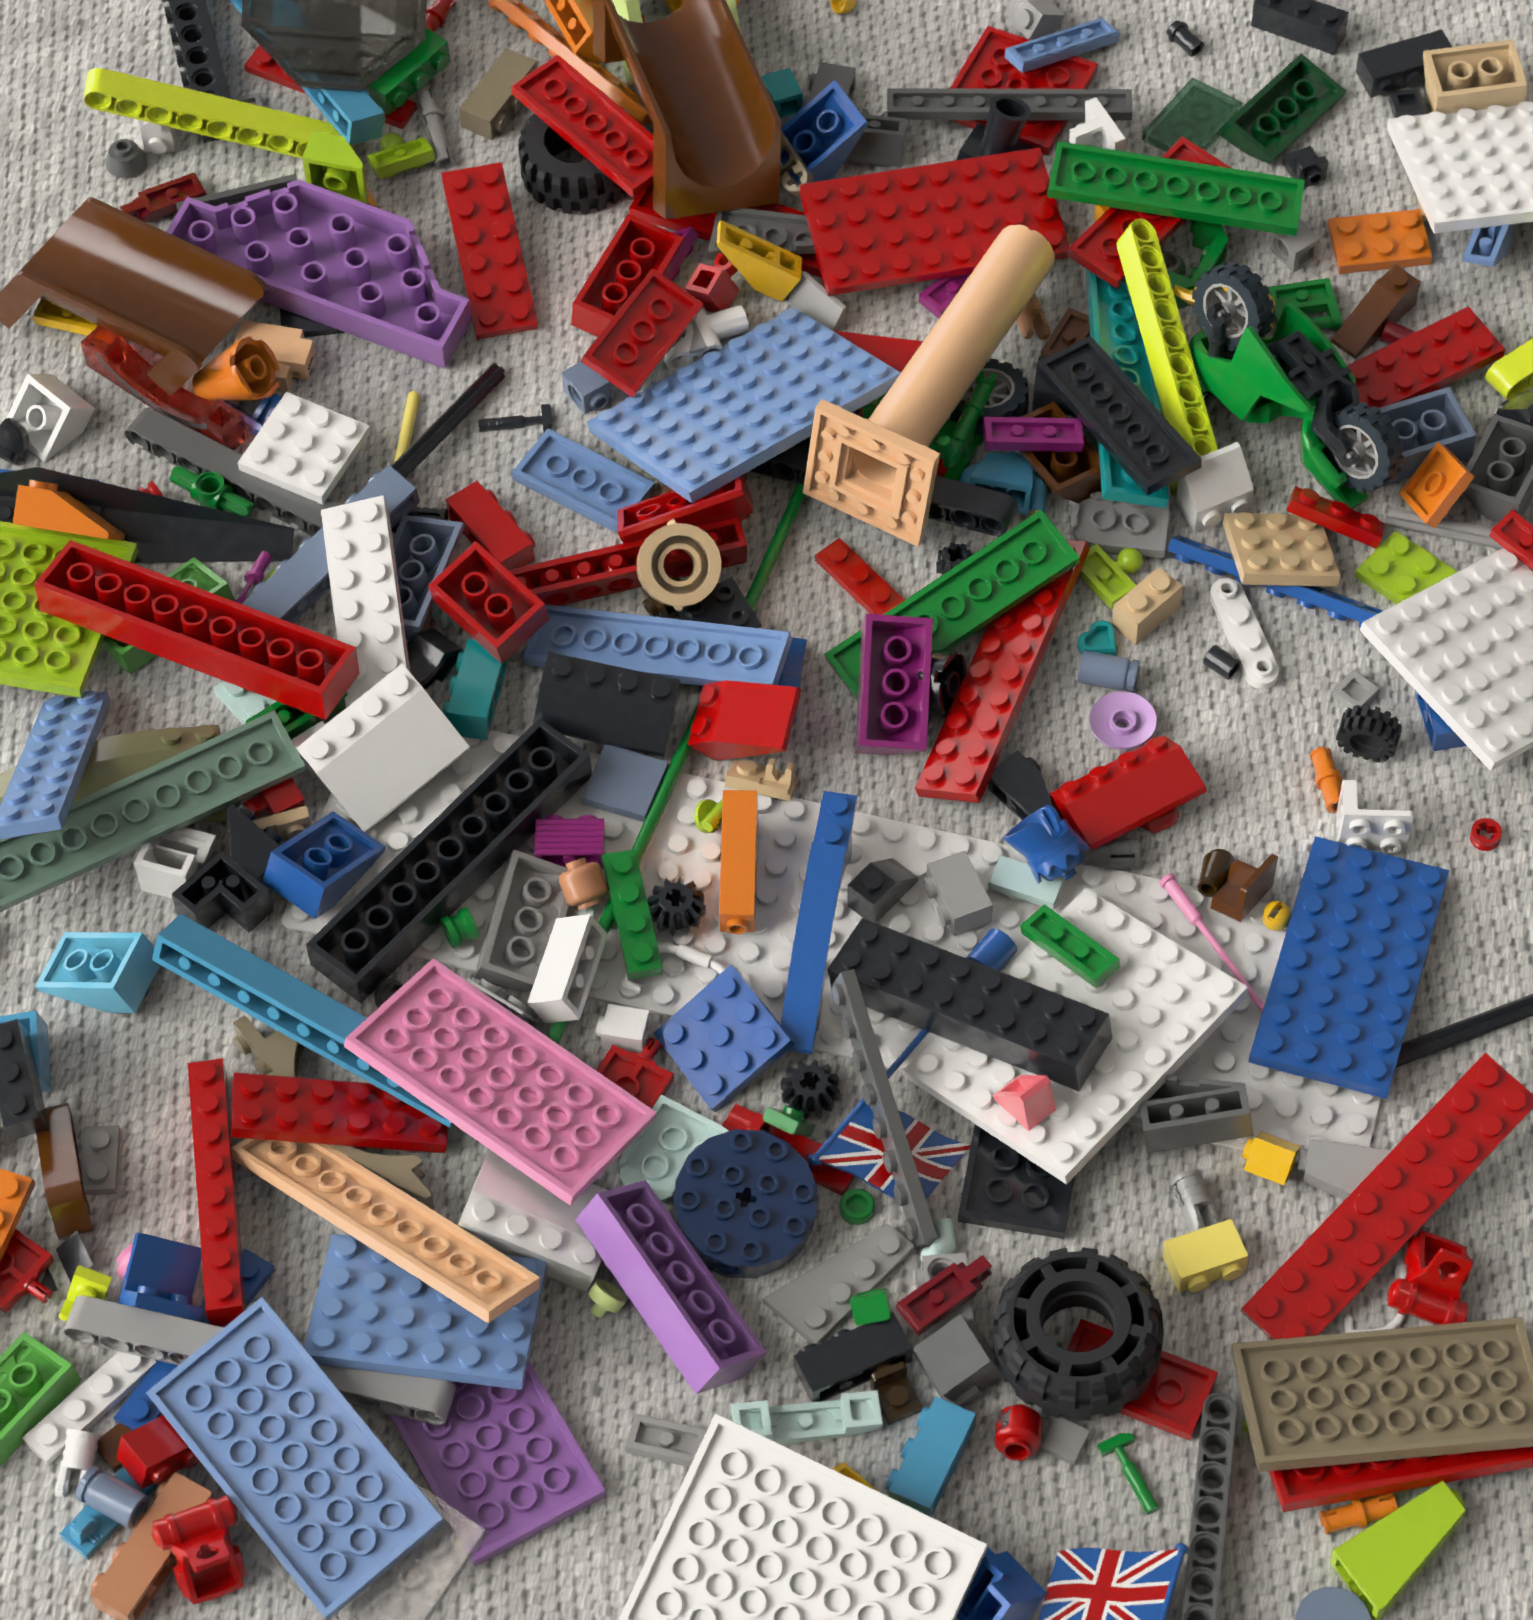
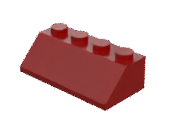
M627 214L572 304L571 325L598 337L652 268L664 275L684 242V237Z
M743 475L694 503L689 502L672 490L618 509L617 532L621 541L627 543L647 538L654 531L666 526L672 519L676 523L701 526L739 517L740 521H743L750 514L754 513L753 500Z
M1166 736L1149 740L1146 745L1134 751L1121 754L1118 759L1104 766L1093 768L1089 774L1075 781L1063 783L1059 789L1049 793L1053 807L1059 814L1060 820L1065 818L1071 828L1076 830L1092 851L1206 793L1207 789L1182 747Z

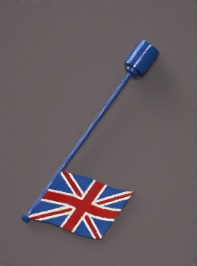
M993 928L988 931L966 958L1001 971L1017 952V946L1006 933ZM922 1029L886 1071L888 1079L929 1033L928 1031ZM863 1097L815 1154H809L808 1161L813 1166L823 1163L852 1174L895 1199L892 1172H887L883 1161L884 1146L882 1140L876 1137L873 1129V1118L875 1117L871 1105L868 1106ZM899 1111L923 1192L927 1199L971 1145L945 1137L908 1114Z
M1179 1543L1175 1546L1174 1550L1130 1552L1091 1547L1058 1551L1038 1620H1166L1184 1554L1189 1553V1548L1186 1544Z

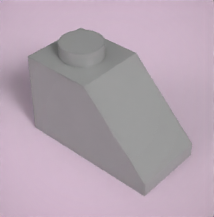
M1013 0L1010 4V22L1028 40L1055 33L1065 17V14L1050 0Z

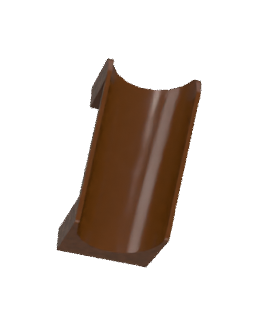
M593 0V54L604 63L626 61L654 125L653 210L667 220L779 203L780 117L726 0H686L679 10L663 20L649 23L628 21L618 15L612 0Z
M88 197L0 291V322L10 329L39 298H42L162 355L147 375L171 396L203 366L202 362L236 323L267 292L268 286L257 274L248 269L242 268L122 212L96 198Z

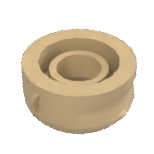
M672 519L666 526L654 531L645 539L637 556L636 569L639 581L650 597L659 603L673 606L677 611H682L683 606L695 604L705 599L713 591L721 574L722 561L715 541L705 531L690 524L676 523ZM674 549L684 550L693 560V571L690 577L684 581H674L664 571V559Z

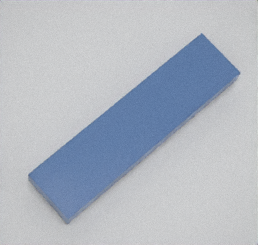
M1099 18L1008 47L1005 50L1004 57L1021 73L1117 43L1119 42L1120 33L1103 18Z

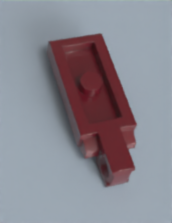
M191 173L138 192V197L132 200V202L120 206V211L144 222H149L177 212V202L185 201L187 197L198 198L206 196L207 193L196 174Z
M983 1255L968 1266L963 1262L957 1265L954 1262L896 1304V1310L916 1334L920 1336L975 1297L983 1289L981 1283L992 1275V1265Z

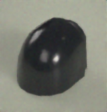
M9 417L0 424V458L15 465L18 459L21 461L24 459L28 451L29 435L22 424Z

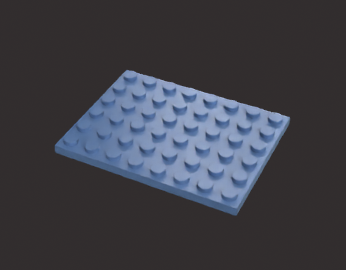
M793 307L782 311L779 316L770 321L757 325L753 330L741 337L730 340L728 344L723 346L722 350L719 351L717 349L706 353L694 363L679 368L676 373L663 380L654 382L649 388L636 394L633 398L629 396L611 409L600 412L598 416L587 421V424L593 435L683 498L694 503L810 437L815 407L821 399L838 405L852 413L886 394L901 373Z

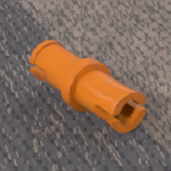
M1322 746L1310 753V759L1313 762L1317 775L1315 777V784L1322 791L1326 810L1329 813L1331 811L1336 813L1343 779L1340 771L1335 768L1331 749L1329 747L1325 749Z
M1387 1493L1362 1501L1360 1499L1350 1500L1348 1505L1319 1511V1518L1322 1527H1325V1535H1328L1332 1532L1358 1526L1359 1529L1365 1528L1368 1522L1382 1519L1397 1510L1398 1507L1393 1493Z

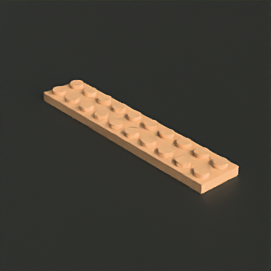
M246 1138L231 1147L232 1158L235 1162L487 1323H490L540 1289L539 1276L328 1144Z

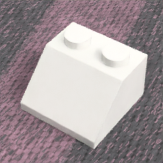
M27 374L7 418L11 417L25 427L29 435L28 450L43 462H47L84 432L95 408L53 374Z
M1238 442L1200 457L1202 459V467L1178 480L1176 505L1194 532L1216 526L1220 521H1223L1225 513L1247 512L1252 508L1254 488L1241 446Z

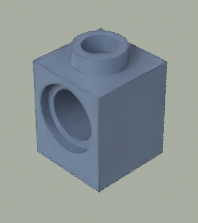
M581 361L562 372L563 391L584 414L592 410L602 409L611 400L610 382Z

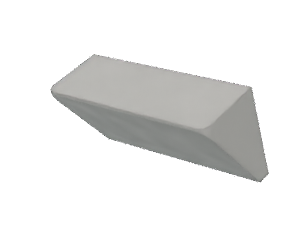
M803 271L801 273V280L794 287L788 302L830 330L839 331L845 327L847 306L834 295L827 296L825 287L807 272Z

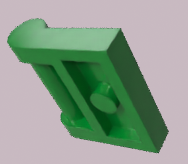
M1329 278L1268 287L1269 294L1275 301L1273 314H1275L1274 321L1276 327L1284 306L1290 303L1297 306L1305 314L1326 311L1327 316L1310 318L1319 329L1330 328L1331 331L1339 330L1342 326L1340 311Z

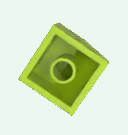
M313 130L302 157L305 181L369 205L364 164L342 135Z

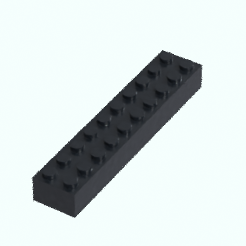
M539 718L306 944L310 965L359 1003H362L375 991L377 984L381 980L388 978L441 926L440 918L446 915L451 916L507 861L513 849L518 850L535 833L536 819H544L546 816L556 813L590 779L592 774L590 754Z

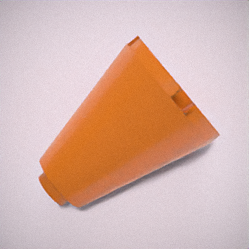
M250 336L239 339L194 374L192 379L193 392L203 402H219V400L247 401L268 398L276 392L279 386V380L276 381L275 371L279 370V365L271 348L261 339L256 341L251 339L252 337Z

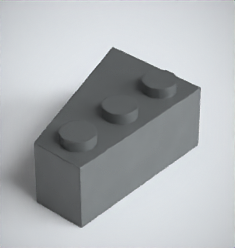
M1167 1075L1166 1082L1147 1101H1143L1139 1105L1147 1154L1254 1136L1245 1083L1201 1078L1199 1082L1178 1080V1076Z

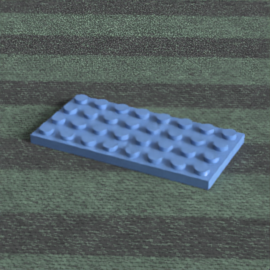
M263 1297L258 1299L146 1392L326 1620H330L446 1522Z

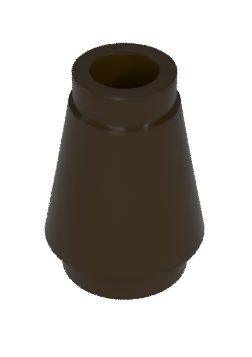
M1214 849L1204 856L1197 886L1198 891L1203 896L1213 897L1227 882L1230 864L1235 860L1231 853L1223 849Z

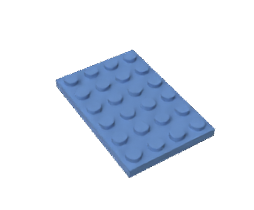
M332 1234L304 1348L319 1365L522 1390L547 1272V1262L534 1258L506 1255L539 1276L540 1289L490 1323H487L353 1236Z

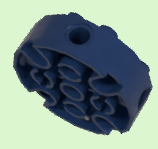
M734 1129L708 1138L687 1156L676 1178L673 1220L706 1267L726 1278L755 1279L781 1269L802 1252L813 1230L817 1213V1186L809 1165L788 1142L767 1132ZM743 1200L749 1202L747 1208L740 1206Z

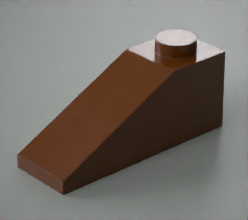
M1394 265L1375 282L1332 337L1331 343L1354 359L1358 358L1381 337L1383 329L1389 320L1397 323L1416 306L1420 281L1398 265Z

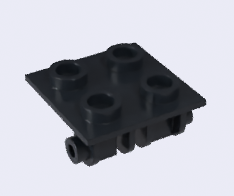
M733 577L718 583L705 599L692 605L683 606L682 611H677L682 620L752 628L762 627Z

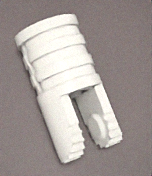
M67 1429L66 1435L68 1436L65 1441L63 1461L60 1464L55 1496L65 1497L69 1490L72 1469L81 1470L80 1482L83 1475L93 1466L100 1434Z

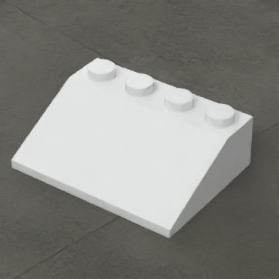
M402 663L296 749L351 818L366 833L471 748Z
M489 1149L457 1225L504 1255L534 1258L547 1262L546 1276L574 1288L587 1291L602 1258L575 1219L597 1193L607 1190L591 1184L571 1205H568Z

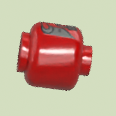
M1015 1404L1003 1408L995 1420L993 1435L995 1448L1004 1457L1013 1461H1023L1032 1457L1039 1451L1043 1434L1042 1417L1036 1410L1024 1404Z

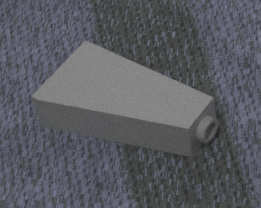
M1309 1139L1307 1149H1300L1298 1170L1304 1171V1183L1345 1200L1392 1150ZM1433 1216L1420 1230L1430 1232Z

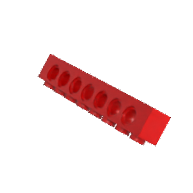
M739 517L696 526L705 531L715 541L720 552L721 568L747 563L748 545ZM646 538L514 568L508 571L546 605L562 606L642 587L636 567L640 547ZM680 549L670 551L663 563L664 571L669 578L675 575L679 578L690 576L694 566L691 556Z

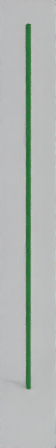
M796 485L745 597L753 611L806 496L803 493L804 485ZM698 703L631 849L636 850L639 864L692 749L688 745ZM610 898L598 922L607 934L614 922ZM569 1021L552 1023L547 1037L559 1044Z

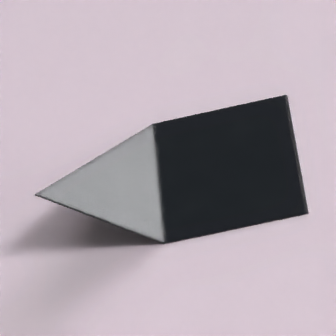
M78 1230L56 1249L70 1283L78 1265L88 1269L93 1265ZM47 1268L41 1284L55 1292L58 1288L49 1268Z

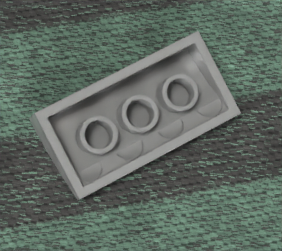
M513 849L506 861L475 970V979L481 980L483 978L491 984L532 991L557 918H565L569 907L559 883V875L567 871L566 867Z

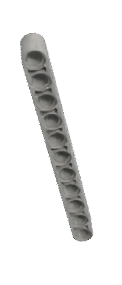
M78 1296L75 1298L66 1322L64 1334L70 1339L84 1344L180 1365L219 1333L223 1327L89 1296ZM319 1365L351 1406L434 1425L446 1423L456 1391V1386L450 1381Z

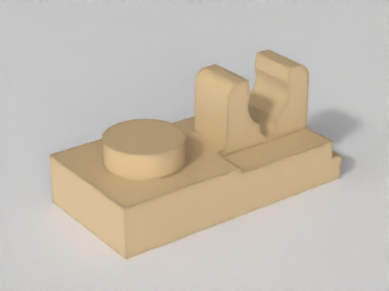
M774 758L769 760L767 766L756 764L751 760L734 759L726 775L725 787L737 790H757V794L790 801L797 788L799 779H796V774H794L795 764L792 762L788 763L784 772L776 769V759Z
M306 806L253 821L262 830L268 826L283 840H290L311 826Z

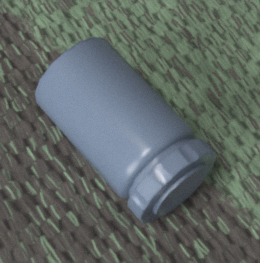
M1084 650L1079 668L1078 683L1119 691L1126 689L1127 692L1134 693L1140 675V661L1134 659L1130 661L1129 658Z
M92 1466L83 1475L75 1493L77 1500L83 1503L86 1502L91 1508L128 1529L134 1528L138 1516L147 1510L150 1500L148 1495L111 1474L103 1472L97 1466Z

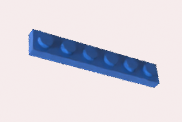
M245 1248L242 1251V1267L247 1308L275 1272V1267ZM204 1300L200 1307L204 1308L201 1323L209 1324ZM157 1361L113 1417L115 1422L118 1424L122 1423L131 1430H134L158 1418L161 1411L146 1392L179 1365Z

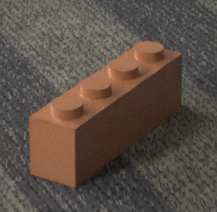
M176 1471L169 1481H164L159 1486L155 1494V1501L150 1509L143 1511L138 1516L134 1524V1532L127 1542H121L116 1548L112 1557L113 1562L107 1571L100 1573L95 1578L90 1594L95 1608L116 1620H139L177 1564L176 1556L173 1555L171 1549L163 1551L154 1542L151 1534L153 1532V1521L165 1517L166 1514H174L205 1503L208 1499L214 1498L213 1492Z

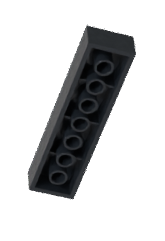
M861 918L827 969L831 988L841 972L854 969L867 1008L924 1029L1033 1074L1047 1075L1051 1081L1076 1091L1081 1090L1112 1040L1109 1013L864 918Z

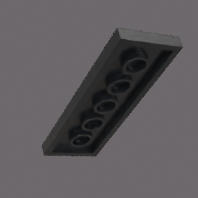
M1091 336L1037 362V372L1147 496L1202 467L1200 456Z

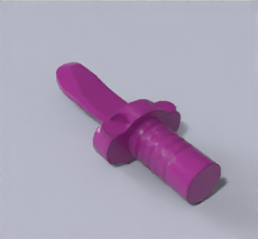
M262 551L251 570L245 573L244 581L247 584L237 598V603L242 604L250 587L259 584L264 579V572L273 559L270 553Z

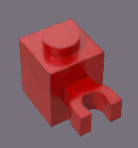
M718 253L714 260V266L699 263L684 289L704 303L703 306L706 311L715 313L728 309L740 291L730 278L738 270L730 261L728 262L724 254Z
M291 777L257 793L258 797L249 799L241 804L248 808L257 818L265 812L271 816L304 806L305 799Z

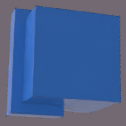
M988 1547L956 1618L958 1620H1030L1047 1592L1008 1551L995 1554Z

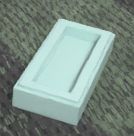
M1000 855L988 882V889L1040 906L1045 904L1053 910L1065 879L1064 877H1058L1053 881H1047L1041 876L1042 882L1038 884L1027 863Z

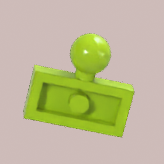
M394 132L387 133L382 137L380 141L382 151L367 155L369 166L378 179L391 178L399 172L411 168H421L427 163L436 160L434 150L425 137L404 143L403 138Z
M1095 544L1089 548L1090 551L1079 577L1112 610L1114 604L1136 586L1125 573L1137 572L1142 566L1143 558L1137 549L1125 548L1119 552L1117 561L1114 562L1099 545Z

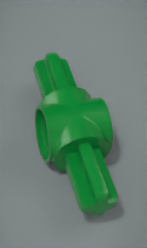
M182 466L174 467L171 470L169 476L171 483L189 491L190 497L199 502L200 506L220 511L226 510L245 517L252 516L255 508L254 504L234 494L233 487L224 483V479L219 473L208 471L197 475Z

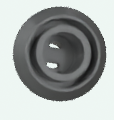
M120 139L113 142L105 159V166L108 172L119 178L134 177L141 173L147 164L145 152L130 139Z

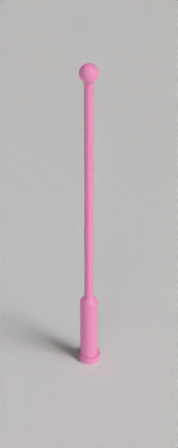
M1170 873L1164 876L1159 882L1161 887L1166 889L1192 925H1197L1235 978L1248 987L1249 997L1262 1013L1264 1008L1263 1002L1202 922L1203 916L1178 884L1175 875Z

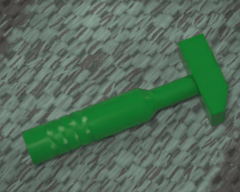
M1119 1433L1097 1444L1102 1457L1116 1452L1123 1465V1473L1146 1514L1149 1515L1158 1511L1160 1507L1137 1465L1131 1462L1124 1450V1447L1135 1443L1132 1433Z

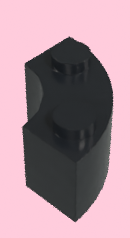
M434 628L418 633L415 632L407 643L410 673L424 690L436 680L442 683L457 662L458 653L462 652L463 648Z

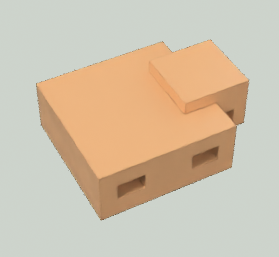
M242 320L234 343L247 336L252 337L251 339L256 341L261 339L266 342L273 351L279 365V370L275 371L276 381L279 380V386L276 391L289 392L292 378L308 380L316 354L313 340L304 339L303 329Z

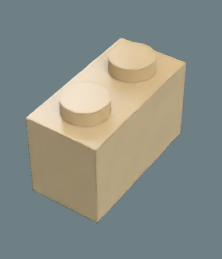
M1160 567L1156 568L1114 604L1112 625L1117 631L1137 645L1181 607L1183 585Z

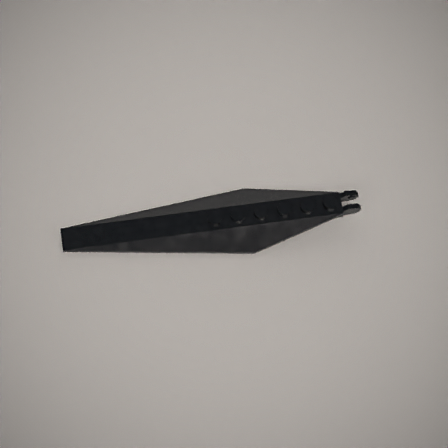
M41 467L0 473V521L13 523L18 485L29 486V480L58 484L57 491L69 493L125 534L124 541L137 543L138 554L134 563L187 562L193 557L200 562L256 561L262 551L270 553L273 556L272 561H283L292 557L295 528Z

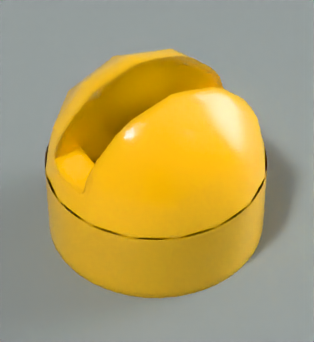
M830 0V4L835 13L846 14L853 11L856 6V0Z
M1280 900L1269 902L1263 910L1262 921L1264 925L1273 931L1285 929L1291 917L1288 905ZM1275 910H1279L1274 919L1270 917Z

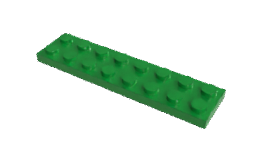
M1057 141L1047 197L1296 236L1305 180Z
M1040 509L883 615L933 618L931 651H949L1079 564L1080 557ZM862 629L824 654L826 661L857 701Z

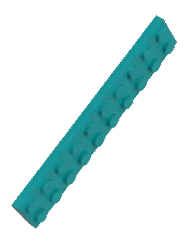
M1086 269L1090 336L1162 414L1159 396L1126 280L1116 289ZM1098 441L1102 499L1166 508L1169 501L1168 485L1147 496Z

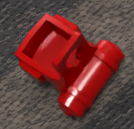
M1419 1230L1406 1244L1404 1264L1407 1266V1275L1405 1279L1397 1278L1391 1284L1387 1293V1306L1397 1309V1313L1401 1315L1407 1314L1434 1325L1467 1322L1468 1305L1460 1300L1462 1287L1468 1281L1470 1270L1473 1267V1260L1467 1254V1247L1445 1237Z
M227 1495L216 1499H208L205 1503L174 1514H166L165 1517L153 1521V1532L151 1533L153 1540L163 1551L171 1549L173 1555L176 1556L177 1565L173 1569L177 1584L184 1598H188L193 1605L219 1598L244 1587L243 1578L246 1576L243 1555L238 1545H232L229 1528L236 1525V1520L238 1519L237 1507Z

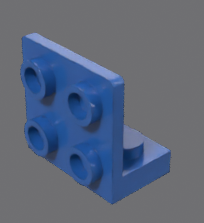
M136 1233L118 1303L201 1322L204 1308L192 1305V1296L202 1260L201 1248L144 1233Z

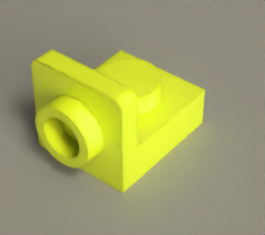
M78 1265L59 1318L64 1321L68 1320L75 1298L78 1296H89L105 1300L113 1277Z

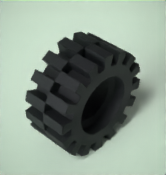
M1354 705L1353 709L1349 707L1343 713L1336 736L1337 744L1339 747H1344L1343 751L1346 754L1352 752L1353 757L1358 758L1361 756L1365 760L1372 758L1374 762H1380L1381 759L1387 761L1389 757L1392 758L1395 755L1402 732V725L1398 723L1397 717L1390 718L1391 713L1389 711L1380 712V707L1375 706V710L1370 709V705H1364L1363 709L1359 705Z

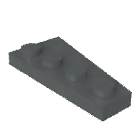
M741 208L717 212L708 248V260H715L718 253L723 254L717 247V229L720 220L794 254L815 253L805 215Z

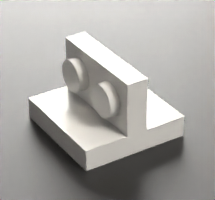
M1096 97L1085 101V123L1070 129V143L1125 152L1126 138Z

